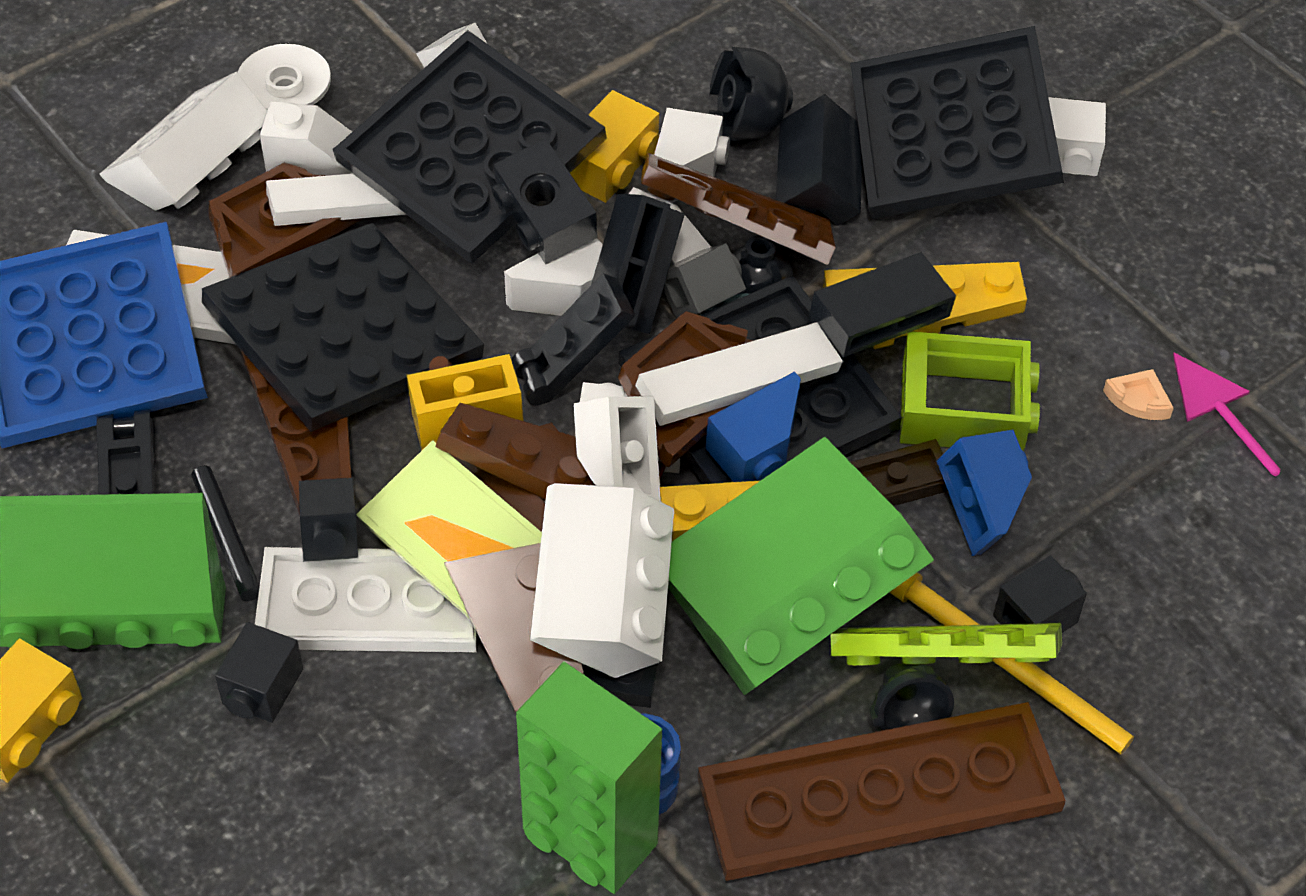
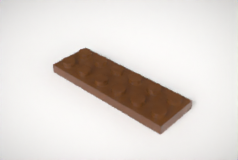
M1029 702L698 767V782L726 881L1063 811L1066 802Z

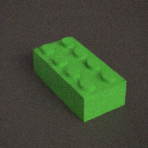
M563 661L516 712L523 829L527 838L537 848L546 853H550L553 850L570 862L572 870L584 882L592 886L600 884L615 895L658 844L662 728Z

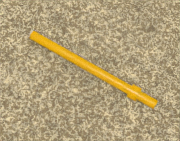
M919 573L914 574L890 591L892 595L902 602L910 600L944 626L980 625L923 584V576ZM993 658V662L1119 754H1123L1133 741L1134 736L1034 663L1016 662L1015 658Z

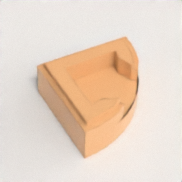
M1153 369L1106 380L1103 389L1105 395L1122 411L1142 419H1170L1173 406Z

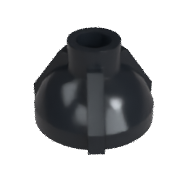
M763 236L751 237L745 246L739 248L734 253L740 263L742 270L741 278L746 287L744 291L734 295L737 299L793 276L792 266L785 254L776 248L774 241Z
M900 663L893 665L885 672L883 685L880 686L869 710L870 717L874 726H880L882 731L949 718L954 710V696L946 681L935 673L933 667Z

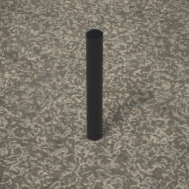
M199 466L192 471L191 477L198 493L204 494L211 526L238 593L243 601L255 600L258 598L260 585L210 466Z

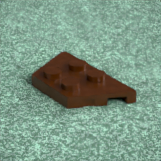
M285 162L209 201V218L229 277L239 275L250 269L321 243L364 218L341 220V217L324 218L314 223L274 226V219L266 194V181L326 176L312 174L304 168Z
M685 311L622 365L618 379L627 397L641 396L635 386L639 374L752 342L753 340L746 339L748 333L746 329L730 324L720 325L713 322L710 318ZM731 405L662 426L656 420L657 451L661 462L668 468L707 434L708 417Z

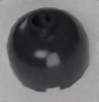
M731 47L733 51L724 50L714 67L709 95H718V110H709V114L723 116L722 136L730 137V141H758L769 136L782 122L785 113L790 111L793 103V91L791 86L788 85L781 65L769 54L752 48Z

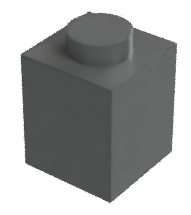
M727 243L703 249L670 265L663 290L675 317L678 318L685 311L694 314L700 313L744 291L746 287L741 278L742 270L736 256L730 252Z

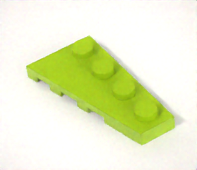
M1061 623L838 628L830 634L831 656H846L847 665L880 664V656L902 657L903 664L936 663V657H958L959 663L992 662L993 658H1015L1016 662L1049 661L1050 658H1057L1062 647Z

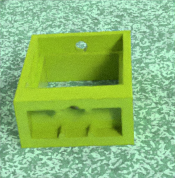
M913 331L907 333L902 361L900 412L902 420L899 443L919 444L936 439L940 447H951L962 437L1014 430L1020 448L1024 451L1028 433L1037 434L1040 418V404L1031 402V393L1037 392L1039 383V363L1031 362V341ZM927 375L1010 382V414L927 408Z

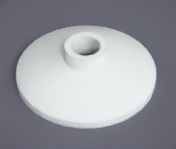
M278 44L258 50L250 55L238 70V74L266 110H268L270 101L314 105L326 94L331 82L330 68L327 61L318 52L296 44Z

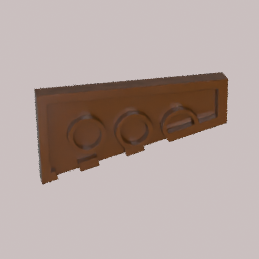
M241 350L245 366L300 515L299 481L351 478L348 418L345 417L310 432Z

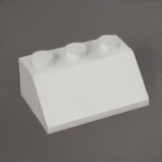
M234 72L194 92L104 169L100 175L107 183L155 211L171 204L179 209L200 192L195 185L204 177L212 180L232 164L228 158L231 153L237 148L240 152H243L260 140L261 131L259 129L263 126L267 110L238 72Z
M556 483L548 486L530 640L614 678L662 662L674 508L635 488Z

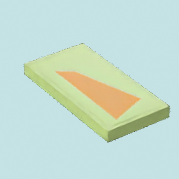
M432 440L356 515L362 524L469 618L465 606L445 569L444 562L541 543L542 532L449 453L436 448V442Z

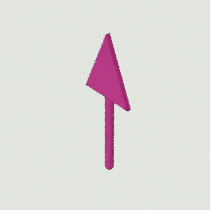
M1174 353L1173 358L1187 422L1216 409L1273 476L1279 475L1280 468L1226 406V404L1248 395L1250 391Z

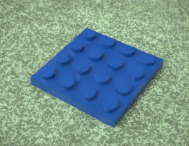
M167 222L0 261L1 448L97 425V416L113 414L114 418L134 416V411L150 409L152 412L208 398Z

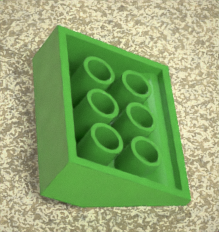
M823 437L673 540L671 543L668 588L741 692L746 695L930 564L934 559L901 513L826 437Z
M203 493L0 496V647L11 648L19 638L32 646H66L73 649H83L91 645H122L129 648H139L147 644L176 643L181 646L194 647L202 643H221L226 585Z

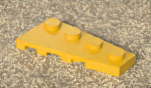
M1019 262L933 265L935 270L956 294L950 317L916 329L913 332L940 333L942 326L958 322L966 327L1023 313L1026 307L1027 296ZM876 268L824 270L823 288ZM895 338L877 344L873 348L878 349L894 345Z

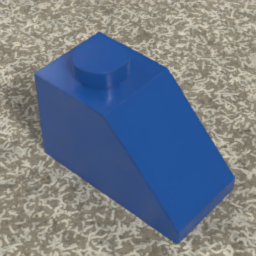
M795 371L708 417L706 450L733 482L761 481L786 464L801 378Z
M1014 430L962 437L937 460L972 556L982 555L1007 533L1031 481L1032 476L1028 468V460L1026 454L1020 448Z

